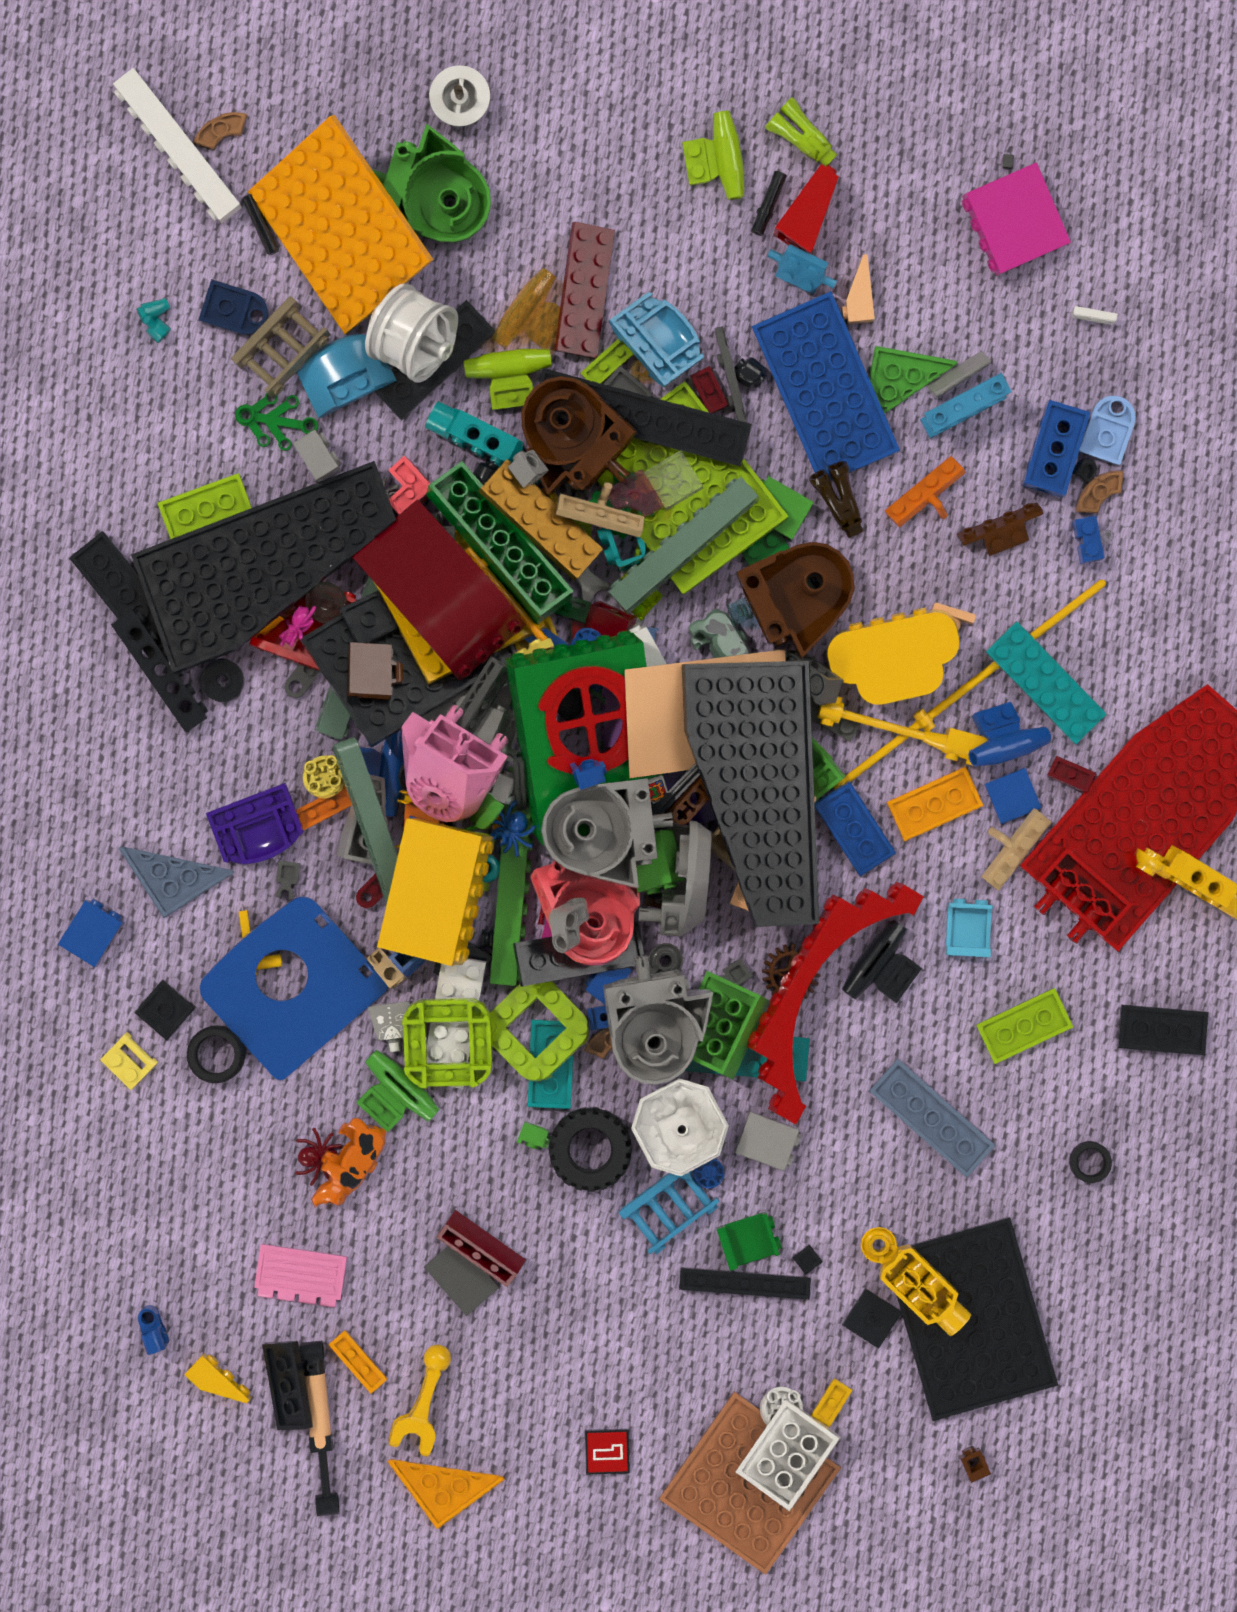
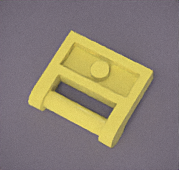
M126 1032L100 1060L132 1090L158 1064V1061L155 1058L152 1059L131 1039L132 1036ZM124 1045L146 1065L143 1069L121 1049Z

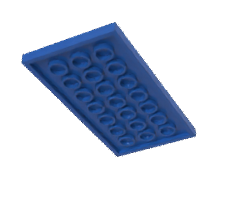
M831 291L752 326L814 472L821 469L826 470L831 482L833 479L827 469L831 464L846 461L849 473L900 451Z

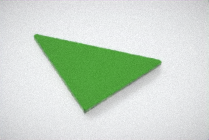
M875 346L869 379L884 414L954 367L957 361Z

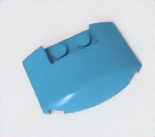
M648 292L611 318L609 323L619 341H623L647 369L648 375L658 384L665 387L704 357L703 353L700 354L699 338L685 316L665 299L663 301L651 297L653 293Z
M355 334L345 336L318 349L298 370L297 374L319 419L397 381L389 363L374 360L367 355L365 350L366 335Z

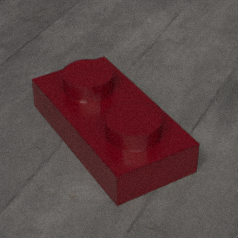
M710 366L690 375L709 413H715L729 406Z
M1056 756L1047 776L1088 794L1096 777V772Z

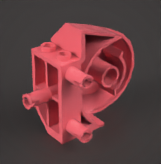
M555 861L533 871L530 878L550 929L549 915L553 909L574 898H585L587 901L589 920L579 926L580 943L565 952L567 956L575 962L589 966L604 965L617 959L627 949L633 935L634 913L640 906V892L637 891V888L589 877L568 870Z

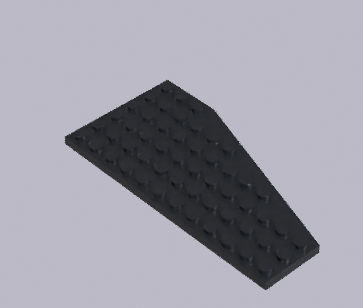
M375 461L131 554L174 675L238 650L397 521Z
M809 661L682 664L684 732L754 927L819 924Z

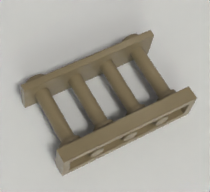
M291 296L231 357V360L240 369L248 366L268 385L264 390L271 398L282 392L285 387L284 384L319 347L322 348L328 343L331 336L325 327L318 331L300 315L298 309L301 306ZM289 319H293L313 338L305 347L284 329V324ZM273 335L280 336L298 353L290 363L269 345V340ZM259 350H263L283 369L275 379L254 361V356Z

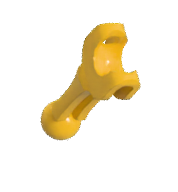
M440 1344L432 1345L425 1351L423 1360L426 1370L420 1393L409 1413L403 1414L393 1421L388 1438L389 1446L398 1447L405 1435L415 1433L420 1436V1454L426 1457L430 1455L436 1439L433 1426L428 1421L431 1398L441 1375L440 1372L446 1370L451 1363L450 1351Z

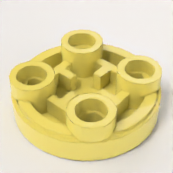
M319 756L305 763L303 783L311 795L326 799L337 795L343 789L345 783L335 756Z

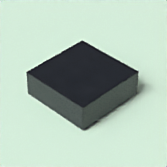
M810 1244L792 1257L805 1275L823 1262Z

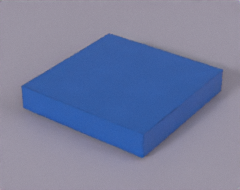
M1026 768L984 784L1000 824L1028 814L1033 808L1036 810L1042 808Z

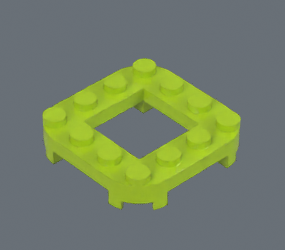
M552 981L522 987L519 984L490 1012L492 1046L522 1077L530 1081L537 1082L551 1078L552 1074L576 1050L585 1045L589 1039L590 1025L588 1018ZM539 999L566 1029L535 1058L508 1030V1027L530 1005Z
M473 998L421 999L409 1005L402 1020L404 1072L414 1084L426 1089L429 1086H470L471 1088L479 1086L488 1078L493 1064L491 1015L484 1002ZM468 1021L470 1062L427 1063L426 1022Z

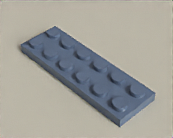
M898 1058L869 1090L966 1178L996 1146Z

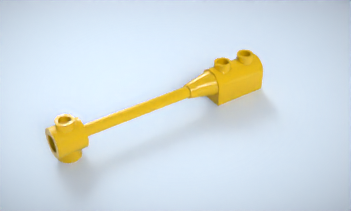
M837 697L835 703L819 705L817 711V718L821 719L820 724L833 727L834 723L838 724L840 719L843 718L922 740V742L946 754L945 758L954 761H958V757L967 759L965 764L972 765L969 760V751L988 741L983 736L947 727L945 734L931 731L923 732L843 710L844 703L841 697Z

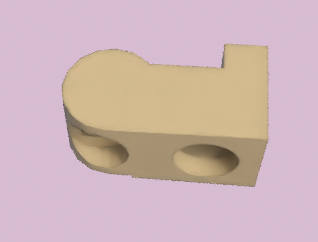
M378 948L367 957V960L390 989H394L407 977L388 958L389 955L382 948Z

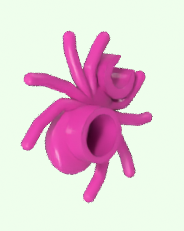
M298 606L292 616V624L289 619H286V624L289 628L279 636L282 640L281 646H284L285 643L288 645L290 643L292 647L298 634L299 639L303 638L302 632L307 631L314 622L311 616L316 606L312 607L310 613L307 607Z

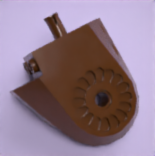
M559 376L547 379L534 387L523 405L521 421L523 433L529 446L526 449L527 452L534 450L548 469L540 478L547 494L552 495L566 481L576 490H589L606 470L622 483L625 478L621 474L628 477L630 472L616 459L628 447L638 431L589 385L575 378ZM565 412L569 416V421L562 425L559 422V416Z

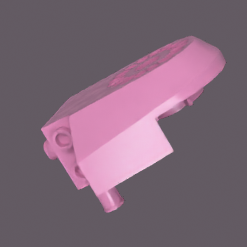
M453 705L445 717L440 714L435 721L431 720L430 722L412 712L402 726L405 780L408 795L421 811L430 817L444 822L469 818L478 811L484 798L496 783L508 757L501 752L505 745L508 744L506 736L500 742L503 734H496L489 745L456 724L464 714L461 708L455 713V710L458 708L457 705Z

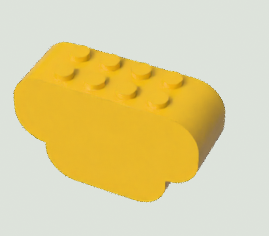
M926 607L913 610V614L906 616L905 612L893 614L891 616L892 619L888 620L879 617L871 619L870 624L863 625L862 622L849 624V628L838 632L829 644L828 660L832 673L842 678L844 683L856 684L861 697L871 704L882 705L930 694L942 683L944 675L943 664L952 660L959 649L960 637L957 623L949 613L938 609L927 611Z

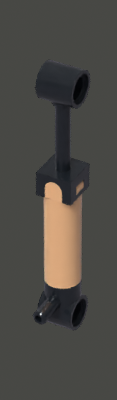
M322 1340L301 1342L300 1355L313 1427L309 1428L310 1453L318 1452L322 1494L315 1495L317 1517L340 1514L338 1493L330 1491L327 1451H332L334 1446L324 1365V1345Z

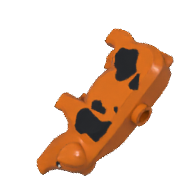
M352 1118L349 1123H343L338 1133L347 1136L351 1141L342 1148L339 1155L326 1151L322 1157L323 1165L321 1170L329 1174V1180L320 1185L312 1196L311 1201L315 1208L320 1204L342 1205L346 1198L362 1184L367 1174L375 1170L377 1166L376 1160L386 1143V1130L384 1128L366 1125L359 1118Z

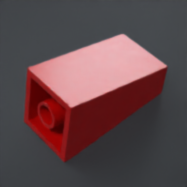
M822 164L818 167L776 225L773 234L775 237L788 246L791 244L812 254L839 178L834 168Z

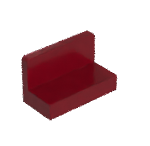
M598 601L591 604L584 628H592L599 632L601 636H618L619 632L628 631L629 627L636 624L637 616L630 613L627 615L621 609Z

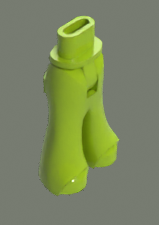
M793 96L782 106L780 112L797 125L803 134L797 131L779 112L764 127L768 131L785 138L805 155L816 160L815 162L820 161L824 166L829 165L838 155L831 149L832 145L806 117Z

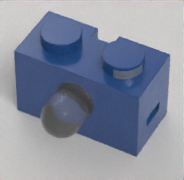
M1096 516L1072 521L1075 539H1080L1081 544L1077 546L1080 564L1103 560L1105 557L1102 544L1111 542L1114 539V533L1111 530L1099 531Z

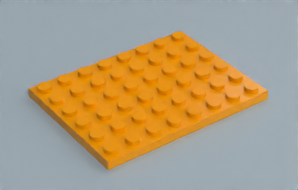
M335 115L329 116L248 191V194H252L259 210L344 334L351 332L372 314L374 309L380 305L392 289L400 284L408 283L434 260Z

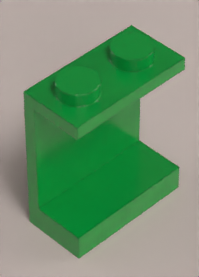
M765 1211L716 1227L730 1271L738 1269V1266L765 1257L780 1255L778 1250L782 1249L779 1237H774L772 1229L776 1228L772 1215L767 1216Z

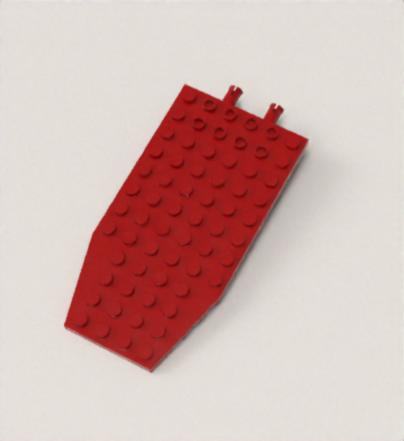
M1206 684L1134 734L1094 779L1088 794L1083 792L1019 865L1046 889L1044 896L1033 906L1036 910L1045 915L1055 901H1060L1078 917L1079 922L1066 934L1074 943L1077 944L1088 930H1093L1118 952L1177 885V883L1168 878H1162L1156 873L1152 877L1137 868V848L1143 852L1146 848H1149L1165 857L1173 845L1199 860L1233 821L1237 812V709Z

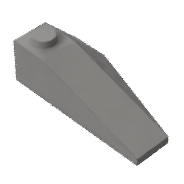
M369 774L386 825L388 826L385 808V778ZM351 805L341 833L336 855L345 859L372 864L357 817Z

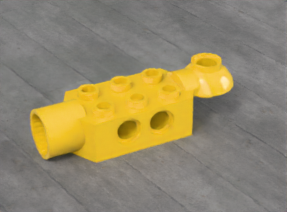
M1173 845L1165 857L1149 848H1146L1144 852L1137 848V868L1152 877L1156 873L1162 878H1168L1237 920V883Z
M882 1227L871 1228L864 1234L861 1240V1249L864 1256L872 1262L881 1263L880 1279L927 1325L937 1323L949 1336H953L967 1323L971 1313L957 1301V1290L910 1244L898 1247L892 1232ZM876 1239L884 1241V1246L881 1249H875L872 1246Z

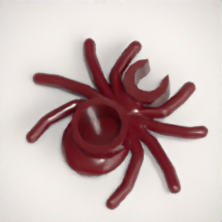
M313 1128L312 1131L316 1136L318 1146L315 1142L308 1139L296 1140L297 1143H307L313 1146L305 1147L298 1153L299 1163L302 1166L312 1168L295 1172V1175H305L315 1171L317 1168L310 1186H313L318 1178L323 1165L321 1159L325 1152L329 1151L339 1154L333 1148L342 1147L341 1144H333L326 1147L329 1140L334 1136L333 1132L327 1136L323 1145L316 1128ZM323 1171L325 1177L329 1180V1174Z

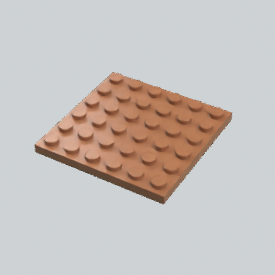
M734 1391L662 1492L659 1500L766 1575L840 1471L841 1466L827 1457L794 1507L788 1511L736 1473V1470L767 1425L761 1417L760 1409Z

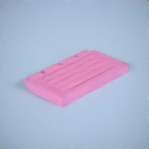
M261 1244L254 1288H259V1297L273 1299L274 1291H278L277 1299L294 1302L295 1295L299 1294V1303L316 1305L317 1297H321L320 1306L335 1308L336 1300H341L347 1256Z

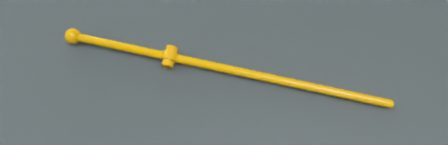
M1099 580L1031 632L1030 635L1035 640L1104 588L1106 581ZM992 662L929 712H926L923 708L919 709L912 715L915 722L908 728L923 729L924 732L932 730L936 726L933 722L936 716L1000 667L995 662ZM901 734L896 736L848 773L833 788L837 789L848 781L852 782L909 737Z

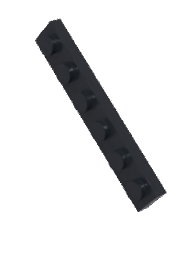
M688 1267L680 1268L679 1290L810 1299L811 1277Z

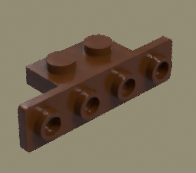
M1028 503L1018 510L1005 512L998 518L985 520L982 524L975 527H967L962 532L957 533V537L963 546L983 539L987 554L992 556L1030 541L1024 522L1041 516L1044 513L1038 503Z

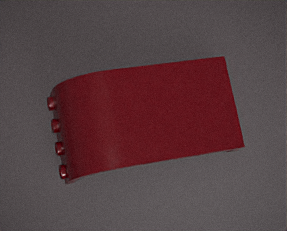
M417 499L396 517L397 521L356 553L353 559L418 631L454 676L461 681L469 676L477 666L485 662L497 649L503 647L511 637L519 633L527 624L482 569Z

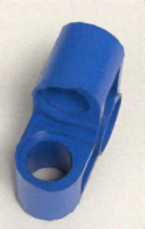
M147 1305L139 1312L138 1322L142 1331L141 1338L147 1355H151L164 1350L169 1343V1337L167 1333L165 1334L166 1328L158 1309L155 1306ZM151 1312L154 1320L146 1321L143 1313Z

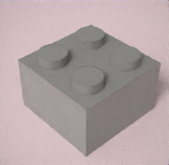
M313 430L293 443L317 483L341 472L338 466L342 465L334 451L329 452L327 449L330 447V444L322 432L318 434L316 430Z

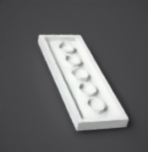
M468 958L463 965L449 966L441 964L435 999L473 998L479 1000L486 961ZM468 1021L431 1022L427 1041V1063L468 1062L470 1055ZM450 1086L460 1089L464 1088V1086Z

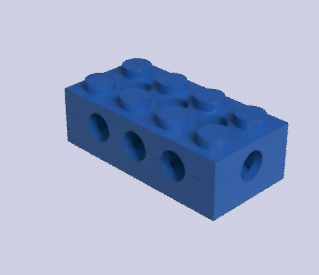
M1052 400L1046 402L1021 486L1060 498L1066 496L1091 412ZM1060 423L1064 424L1067 432H1059L1057 425ZM1052 444H1056L1060 447V454H1055L1052 452ZM1045 465H1051L1054 468L1053 475L1045 472Z

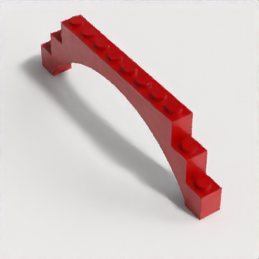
M895 882L888 889L886 899L864 888L856 896L855 905L833 894L825 901L824 910L819 916V924H813V930L810 935L803 940L800 953L793 958L791 969L788 974L783 976L778 992L771 997L769 1008L761 1015L759 1019L760 1024L748 1039L747 1047L768 1058L761 1065L757 1078L778 1089L777 1093L769 1101V1110L797 1124L806 1108V1105L801 1101L793 1071V1034L801 1002L809 984L822 964L840 945L860 930L892 916L905 913L914 915L924 898L923 895L902 883Z

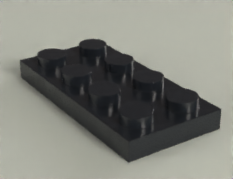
M1121 1004L1117 1048L1205 1056L1209 1012Z
M298 1341L262 1344L277 1430L312 1428V1416Z

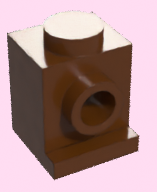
M970 1446L962 1450L963 1454L959 1458L971 1483L991 1474L979 1447L975 1449L974 1446ZM976 1458V1465H970V1459Z

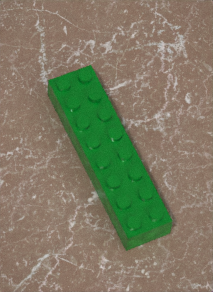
M461 461L429 484L426 496L449 523L455 526L456 531L475 553L488 563V568L538 625L569 602L574 591L530 539L478 491L483 486L482 483Z

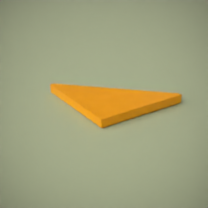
M395 1459L388 1460L389 1465L436 1529L440 1528L505 1480L501 1475Z

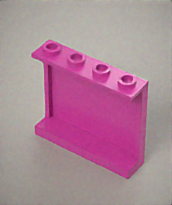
M1037 162L962 196V206L965 212L970 214L972 219L970 220L971 227L974 232L978 233L980 248L983 252H986L989 258L987 261L989 269L992 273L995 272L996 276L1071 243Z

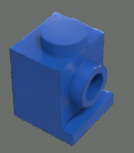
M588 759L581 762L579 766L575 763L570 764L575 783L580 790L606 782L604 774L607 771L603 761L598 762L597 760Z
M606 1005L587 1008L591 1031L609 1027L608 1019L606 1021L600 1019L602 1013L607 1014Z

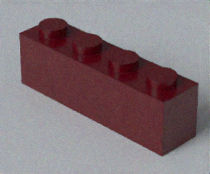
M454 1210L436 1236L440 1241L506 1287L514 1280L526 1261L525 1258L457 1210Z

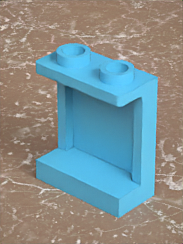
M953 898V903H948L945 955L991 957L990 932L993 905H988V900H975V904H966V899Z

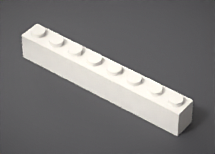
M134 68L113 83L116 88L114 91L115 95L121 102L125 100L130 107L127 110L134 119L139 117L143 122L140 127L147 136L153 135L156 139L154 145L161 153L165 151L170 157L167 159L168 163L174 170L179 168L183 174L180 178L187 187L193 186L196 190L194 196L201 204L204 202L210 208L207 212L214 221L218 219L223 223L242 208Z

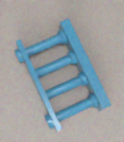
M1000 373L924 413L925 417L921 418L920 421L931 439L1007 398L1006 395L1012 391L1003 374Z
M692 1171L683 1176L671 1173L666 1174L618 1211L623 1219L627 1217L633 1219L652 1246L647 1249L649 1254L653 1252L658 1254L666 1247L665 1243L704 1213L709 1215L718 1208L717 1204L720 1201L717 1196L710 1200L691 1175ZM679 1177L681 1180L684 1179L704 1205L694 1214L674 1188L673 1182ZM662 1190L664 1193H668L686 1217V1220L677 1227L656 1201L658 1199L656 1195ZM644 1204L652 1208L669 1231L660 1240L639 1214L638 1208Z

